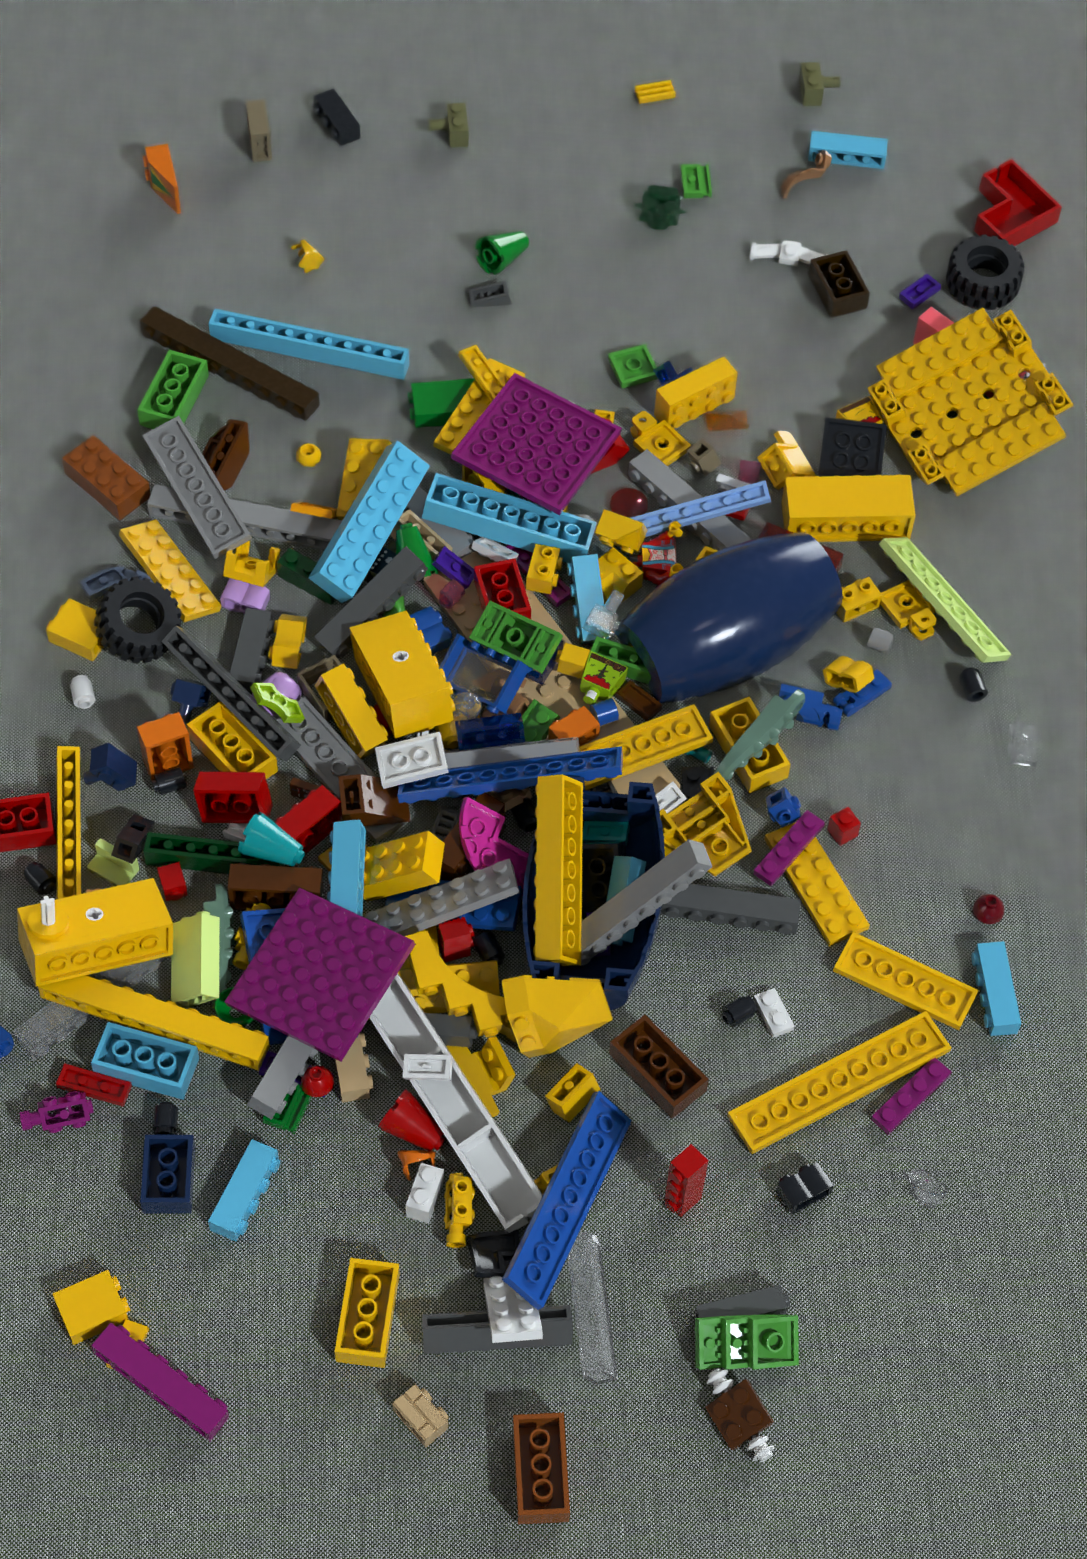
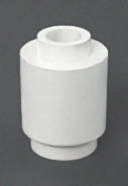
M78 675L72 678L70 690L74 705L81 709L91 707L96 700L91 681L85 675Z

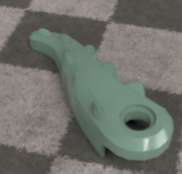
M797 689L787 700L774 695L756 720L732 746L715 773L719 772L725 780H729L733 777V772L737 768L745 767L748 764L750 758H760L766 746L769 744L776 745L779 739L778 735L784 728H793V718L805 703V693Z
M215 884L216 900L204 902L203 910L209 912L212 916L220 917V994L226 989V983L231 979V973L228 969L233 964V950L231 946L235 944V940L233 938L234 929L230 927V924L234 922V918L232 916L233 909L228 906L227 888L223 884ZM216 999L211 1000L212 1009H215Z

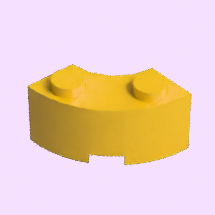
M281 614L279 619L275 620L274 633H276L273 646L269 648L268 655L269 659H272L271 666L291 669L298 668L302 653H299L301 644L305 640L307 617Z

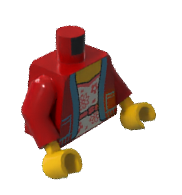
M678 521L670 523L669 531L666 530L656 538L642 543L641 555H629V560L635 566L641 567L643 579L658 586L678 571L684 569L681 564L676 563V546L673 536L681 537L683 531L680 529L681 524Z

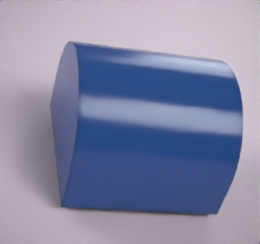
M612 698L590 705L589 710L600 723V726L616 721L619 718L617 706Z

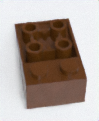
M363 774L338 776L342 821L361 820L363 826L410 822L409 804L406 802L399 803L398 801L399 785L383 789L380 777Z

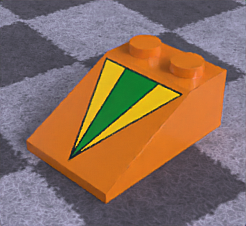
M168 144L145 147L146 155L142 157L144 168L148 167V169H144L146 181H150L151 188L177 214H180L178 185Z

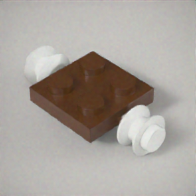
M718 1368L708 1375L709 1379L706 1384H713L715 1388L712 1394L721 1396L705 1408L729 1448L734 1451L750 1440L747 1451H754L753 1461L759 1460L764 1462L773 1456L772 1451L775 1447L767 1445L768 1436H759L758 1434L775 1422L751 1383L745 1379L731 1389L734 1380H727L728 1370Z

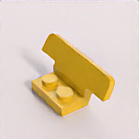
M777 431L773 435L778 443H774L757 457L774 488L777 490L784 486L785 477L816 476L794 437L787 431Z
M497 1036L488 1038L482 1050L472 1054L468 1047L447 1046L491 1116H497L500 1111L492 1096L507 1090L516 1075Z

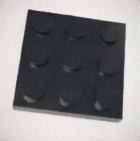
M826 417L818 476L881 475L887 425Z

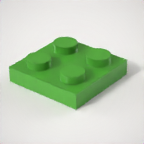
M646 344L608 353V360L621 388L660 378V373Z

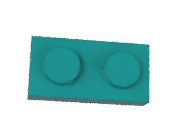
M584 821L582 842L625 841L627 846L630 831L629 822Z

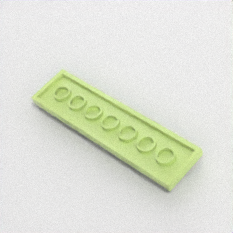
M908 537L882 539L879 545L884 550V554L895 562L897 569L909 578L911 585L916 587L922 593V597L932 604L935 612L947 621L949 628L962 638L963 644L975 653L974 655L979 661L987 663L1008 660L1012 654Z

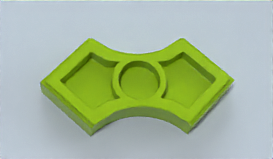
M253 683L250 687L257 704L272 709L280 716L283 723H302L305 719L297 700L282 695L273 683Z

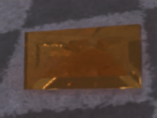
M746 410L706 413L705 415L708 432L749 429Z

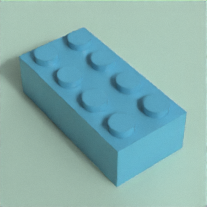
M108 1022L91 1065L93 1072L129 1081L132 1086L184 1100L199 1061L197 1046Z

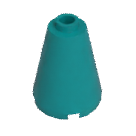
M258 812V815L255 814L251 818L243 832L245 841H240L238 846L239 853L289 866H294L296 863L300 864L305 855V852L302 851L303 846L262 812Z

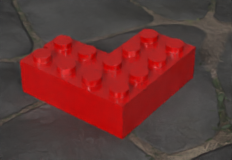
M1013 159L999 165L998 169L995 167L982 174L979 191L994 206L977 215L974 231L979 236H997L1000 240H1007L1009 245L1013 244L1016 246L1058 223L1062 206Z

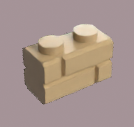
M413 1385L404 1395H401L393 1402L392 1407L395 1414L422 1445L427 1447L448 1429L447 1419L449 1417L440 1406L436 1408L430 1402L432 1397L426 1389L422 1388L420 1390L416 1385Z

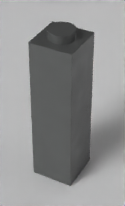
M781 1285L697 1305L694 1317L786 1315L790 1301L787 1292H783Z

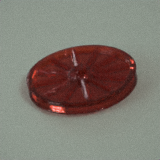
M624 488L614 493L611 498L610 507L612 512L631 518L646 513L648 500L641 491L633 488Z

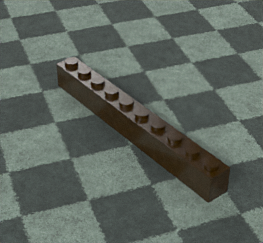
M153 306L140 320L141 334L147 339H152L162 347H167L173 351L207 360L208 370L211 373L218 374L228 382L235 383L243 390L250 391L260 399L274 404L277 408L291 413L296 418L307 421L320 406L319 392L156 306Z

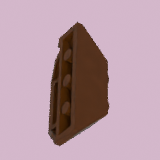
M229 419L226 425L210 437L202 452L223 490L232 488L250 453L248 423L245 421Z

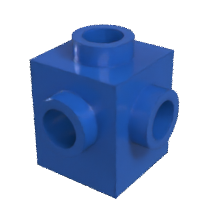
M785 787L766 797L770 818L773 822L777 821L782 828L794 823L801 817L799 809L801 803L795 795L792 796Z

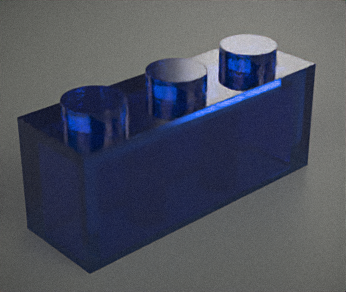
M521 713L455 721L459 751L525 742Z

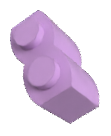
M229 578L220 597L221 606L227 610L242 612L243 614H245L246 608L265 611L270 600V590L266 586L261 587Z

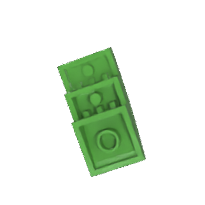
M735 1315L695 1318L696 1368L699 1370L712 1368L728 1370L749 1367L754 1370L799 1365L798 1315Z

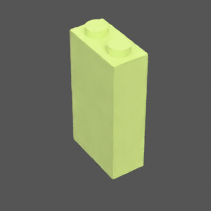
M206 911L197 912L192 917H183L181 921L173 923L171 1001L178 1006L191 1008L219 998L220 917L212 916Z

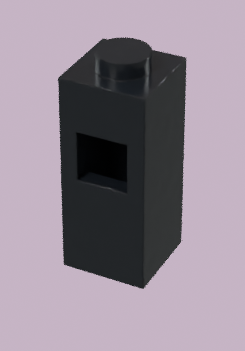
M133 814L116 837L111 856L133 864L145 847L147 833L152 832L155 822Z

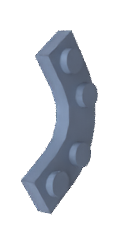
M113 567L81 580L80 586L91 601L104 595L114 583L118 584L122 579L126 578L130 581L131 577H139V580H143L144 577L151 578L140 570L136 572L125 570V567Z

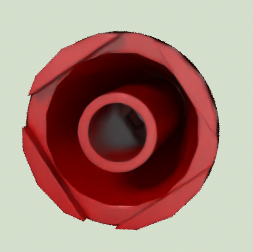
M406 1089L378 1125V1128L427 1151H432L433 1149L438 1151L446 1140L442 1137L444 1133L439 1125L412 1093Z

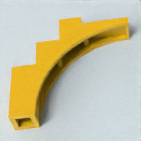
M428 931L405 936L416 944L408 959L418 995L425 994V996H431L438 993V990H441L448 1016H463L471 1010L478 1037L483 1035L485 1037H493L501 1031L502 1021L510 1023L504 997L477 989L457 976L437 953Z

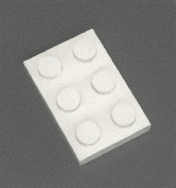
M440 732L375 747L383 789L449 773Z

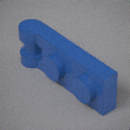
M878 669L873 672L874 680L856 693L845 691L844 693H839L833 699V703L837 707L840 706L847 717H850L891 688L892 683Z

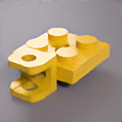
M641 411L632 417L633 427L630 428V433L635 438L633 445L641 453L648 449L666 466H669L685 455L687 450L691 448V445L665 420L657 424V420L646 411ZM658 443H660V444H662V445H663V444H666V447H665V448H661V447H659Z
M909 580L881 592L882 599L880 605L899 629L909 625V631L920 641L934 635L933 625H936V617L933 613H935V608L922 597V593L911 585ZM903 601H905L906 603L910 602V606L903 605ZM919 630H926L927 632L921 633Z

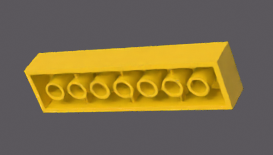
M563 774L538 776V784L535 788L537 795V807L535 809L537 818V829L535 831L537 852L534 857L536 863V875L534 878L536 887V898L534 900L536 921L534 922L535 945L533 953L535 961L560 963V966L581 965L583 783Z

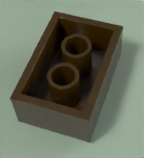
M847 250L810 260L808 276L830 318L867 309L870 292Z

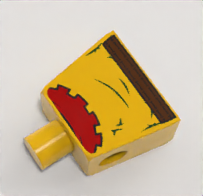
M870 396L838 409L836 413V419L877 424L883 423L882 417Z

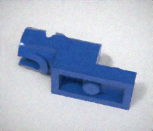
M781 684L779 697L783 700H787L797 689L805 693V703L796 716L797 721L817 725L818 727H822L826 723L827 729L838 731L843 709L830 704H822L824 693Z

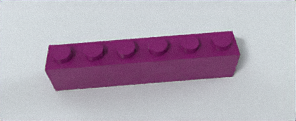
M110 1323L91 1345L94 1355L108 1363L115 1371L209 1442L229 1419L228 1407L223 1401L218 1398L213 1400L207 1395L208 1391L198 1383L193 1385L188 1381V1376L180 1369L173 1370L168 1366L169 1362L163 1356L152 1354L149 1351L150 1348L143 1341L138 1339L136 1342L130 1337L129 1331L123 1326L119 1325L116 1327Z

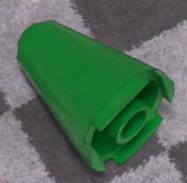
M522 231L483 236L475 244V250L478 251V256H476L477 262L486 273L499 274L528 249L529 238Z
M412 523L399 525L400 530H396V555L407 546L428 568L424 577L431 576V571L433 575L438 574L437 568L432 565L433 559L418 527L412 526Z

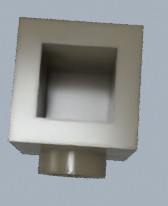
M703 438L687 450L691 459V467L695 472L700 471L704 476H707L721 465L715 449Z

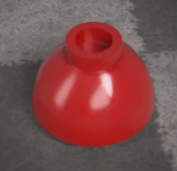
M320 1065L307 1068L301 1077V1088L311 1097L327 1095L334 1085L331 1072Z

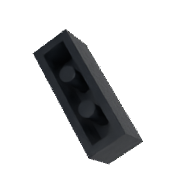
M334 88L314 95L313 111L316 116L319 115L323 126L328 128L333 140H336L340 146L361 139L360 124Z

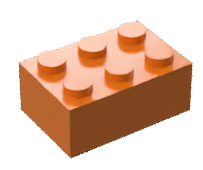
M179 712L167 714L163 718L148 721L137 726L143 763L151 780L155 779L154 774L179 766L182 772L194 768L189 733Z

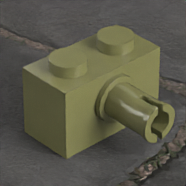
M801 62L799 85L803 106H822L824 88H840V76L823 77L820 62Z
M466 102L447 103L446 119H429V132L441 130L448 132L450 148L469 147Z

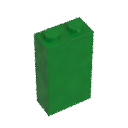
M475 379L411 383V392H407L408 404L413 406V408L409 409L410 420L415 421V428L444 426Z

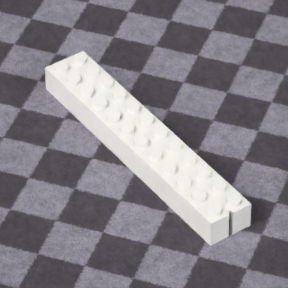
M397 973L369 1017L395 1059L403 1069L404 1054L451 1055L407 985ZM453 1058L451 1080H410L505 1230L510 1233L527 1224L528 1220L526 1218L529 1216L533 1217L543 1194L455 1059Z

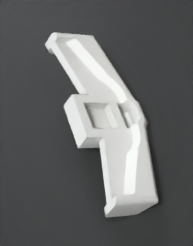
M784 240L782 244H756V242H752L750 252L751 261L756 258H779L780 264L798 266L799 261L810 265L811 259L825 256L824 254L801 247L799 242Z

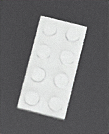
M503 1277L483 1278L492 1343L543 1339L539 1309H535L502 1280Z

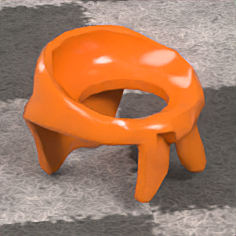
M400 1150L397 1152L402 1162L403 1173L408 1181L411 1180L408 1164L430 1159L431 1166L435 1167L434 1157L436 1154L434 1151Z

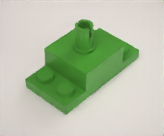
M489 601L469 636L471 641H475L486 648L489 647L502 656L505 654L515 661L520 660L532 670L541 674L544 672L563 638L561 633L492 601Z

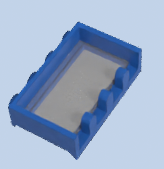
M460 634L456 635L439 667L445 673L446 682L449 681L451 683L455 696L462 700L469 698L472 704L480 708L482 705H485L486 710L496 715L498 712L505 715L508 714L507 710L526 674L532 671L530 667L520 660L515 661L505 654L502 656L489 647L486 649L475 641H468Z

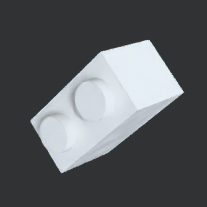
M424 1163L420 1164L406 1203V1217L429 1224L444 1183V1169Z

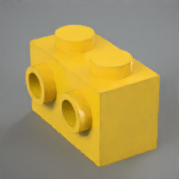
M535 544L526 577V590L551 595L553 586L557 587L559 574H556V572L561 570L563 558L560 557V548Z
M870 577L858 579L852 584L842 587V604L836 613L843 623L879 608L882 594Z
M576 1063L545 1097L552 1111L570 1123L588 1104L592 1094L601 1089L594 1074Z

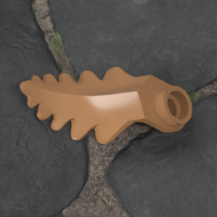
M822 150L816 155V168H808L787 175V179L783 180L782 183L784 184L781 185V189H783L781 191L782 198L786 199L791 188L798 182L806 179L821 178L831 164V154L826 150Z

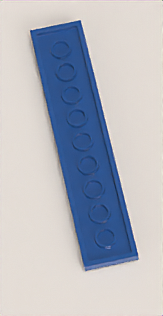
M622 746L448 768L449 773L399 785L398 801L399 803L406 802L411 804L419 800L428 799L429 801H435L443 797L457 798L466 794L480 795L484 792H503L506 789L514 788L522 790L530 786H536L538 784V776L563 774L565 776L583 777L584 781H591L601 777L614 778L622 775Z
M600 1091L592 1094L502 1278L506 1284L537 1310L544 1307L632 1121Z

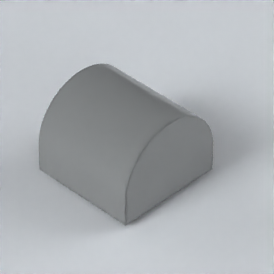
M873 628L867 647L888 654L894 635L881 629Z

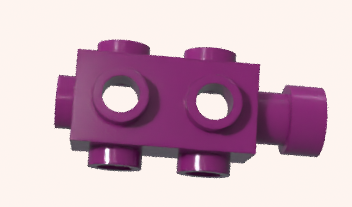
M74 1091L66 1094L65 1097L56 1098L52 1096L44 1098L42 1102H38V1111L30 1112L27 1110L19 1112L23 1131L33 1129V1126L42 1124L43 1131L48 1130L49 1133H57L63 1129V1126L72 1125L73 1128L85 1126L86 1121H90V1114L94 1113L92 1100L86 1099L85 1092ZM80 1104V1106L76 1109L71 1107ZM56 1110L53 1114L48 1113V1111Z

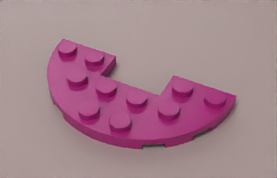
M469 797L464 798L459 816V833L462 847L469 863L476 871L510 858L517 884L524 889V877L529 854L498 838L506 817Z

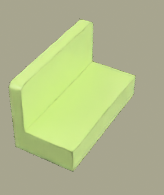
M101 838L95 844L97 854L87 865L89 871L116 886L130 883L139 871L137 858L131 864L111 856L114 845Z

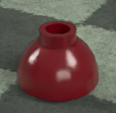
M982 895L973 905L974 916L982 923L995 924L1004 916V904L995 895Z

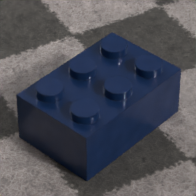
M145 1135L140 1200L143 1214H192L196 1147L193 1135Z

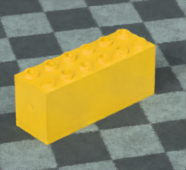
M910 475L785 477L781 501L785 534L805 532L814 537L818 542L882 541L883 538H911L916 514Z

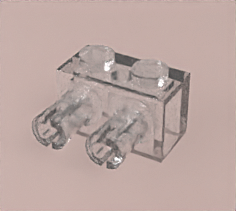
M613 590L604 606L596 603L582 629L601 638L612 637L620 624L617 622L619 615H617L616 611L624 595Z

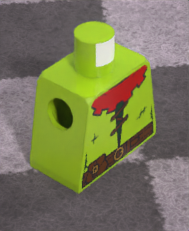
M591 651L580 685V691L586 693L583 697L584 702L592 705L596 703L597 699L603 701L611 698L625 682L628 667Z

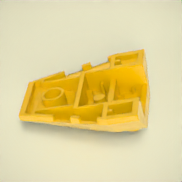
M719 772L700 783L701 792L667 814L664 809L660 810L664 843L674 850L688 839L703 843L713 866L707 872L714 877L752 852L732 789Z
M522 975L502 980L507 1016L520 1052L528 1058L553 1053L613 1020L600 979L570 978L569 980H558L552 976H547V979L532 978V975Z

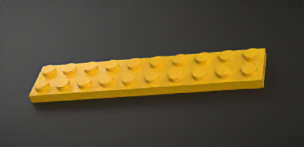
M927 1011L729 1111L727 1117L750 1153L754 1154L924 1066L930 1060L949 1053L952 1047Z

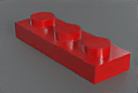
M64 1063L57 1079L56 1087L69 1092H85L87 1097L124 1107L132 1084L129 1081Z

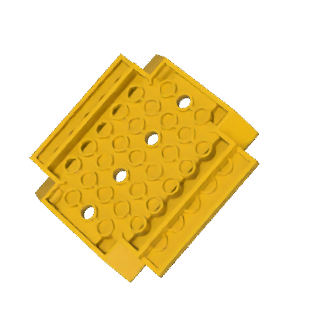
M984 308L975 311L876 365L882 380L867 388L883 422L887 425L888 430L918 478L928 486L943 477L956 497L1066 438V433L1055 416L1074 406L1053 372L1048 373L1032 349V340L1012 310L994 318L993 321ZM1021 372H1028L1030 376L1027 379H1021L1019 374ZM991 391L994 393V396L986 399L983 397V394ZM950 411H956L958 413V416L955 418H948L947 413ZM918 430L922 432V435L919 438H913L911 433Z

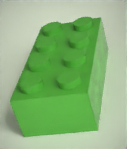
M169 350L137 409L139 424L155 429L177 416L185 423L209 377L207 360Z

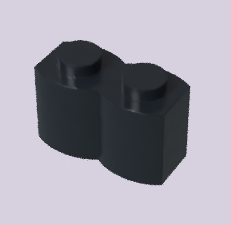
M808 1163L799 1169V1173L792 1176L787 1174L778 1181L779 1184L777 1185L776 1192L791 1214L805 1209L812 1203L818 1202L832 1193L834 1185L819 1163L813 1165Z

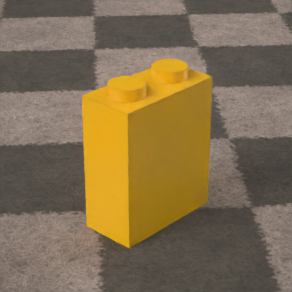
M69 598L65 604L60 606L56 617L47 624L46 632L49 642L90 661H94L104 647L101 644L102 637H97V627L94 625L96 610Z
M109 1270L53 1293L55 1303L73 1345L102 1333L110 1323L118 1326L123 1324L125 1319L129 1320L127 1312L131 1311L125 1297L120 1298L118 1291L121 1290L120 1284L116 1276L111 1277Z

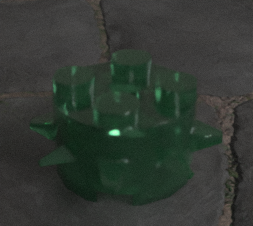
M655 184L648 186V190L644 191L642 203L634 204V206L641 208V215L638 220L645 221L648 227L654 230H667L669 226H677L679 215L687 213L686 210L680 208L683 197L679 196L678 190L675 187L657 186Z

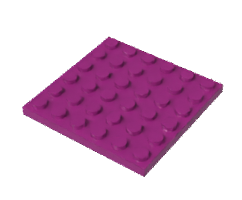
M514 373L451 453V459L560 515L618 438L622 428Z
M299 888L230 992L225 1003L227 1006L342 1062L416 944L413 940Z

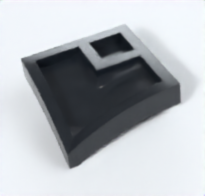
M506 1230L488 1231L467 1236L466 1243L471 1255L474 1277L491 1278L493 1276H504L520 1243L518 1230L510 1233Z

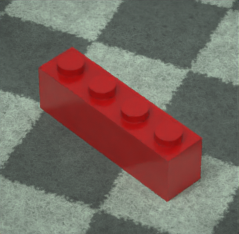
M692 1144L670 1162L664 1197L665 1205L672 1213L676 1212L680 1217L701 1200L709 1161Z

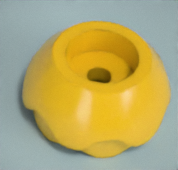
M303 444L296 451V460L302 466L313 467L320 462L321 451L314 444Z

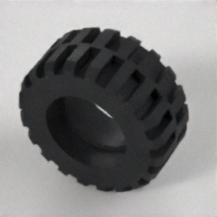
M975 235L971 236L969 240L966 238L955 246L950 255L946 273L947 287L954 297H958L957 300L962 304L966 303L970 308L977 307L978 310L981 308L994 310L996 307L1006 306V303L1012 302L1019 293L1025 267L1022 255L1013 244L1009 245L1007 240H1000L997 236L987 237V235H981L977 237ZM986 268L994 271L998 276H981L972 271V269Z
M131 577L130 581L126 578L122 579L118 584L114 583L106 591L96 610L94 625L97 627V637H102L101 644L105 648L108 646L110 648L109 653L113 656L115 654L121 656L120 660L126 661L130 659L132 663L137 664L140 660H143V663L151 662L152 659L157 660L162 657L163 653L169 650L161 641L176 625L181 627V609L176 608L178 605L176 598H171V592L167 588L165 590L161 588L162 584L157 581L154 584L150 582L151 579L145 577L143 580H139V577ZM126 607L143 609L153 618L156 631L148 634L132 631L122 621L120 610Z

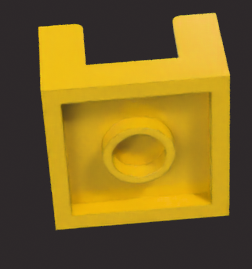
M250 541L237 547L235 554L232 553V550L226 553L224 577L264 587L277 573V561L280 556L279 548L271 547L268 560L265 561L248 556Z

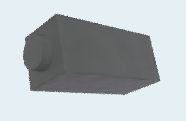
M425 1013L446 1046L472 1048L473 1039H477V1030L472 1016L455 1017V1015L448 1016V1014Z

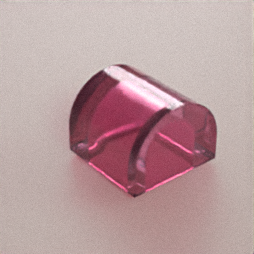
M740 460L738 480L749 484L757 483L761 462Z
M455 579L451 580L440 591L439 604L446 609H451L465 595V589Z

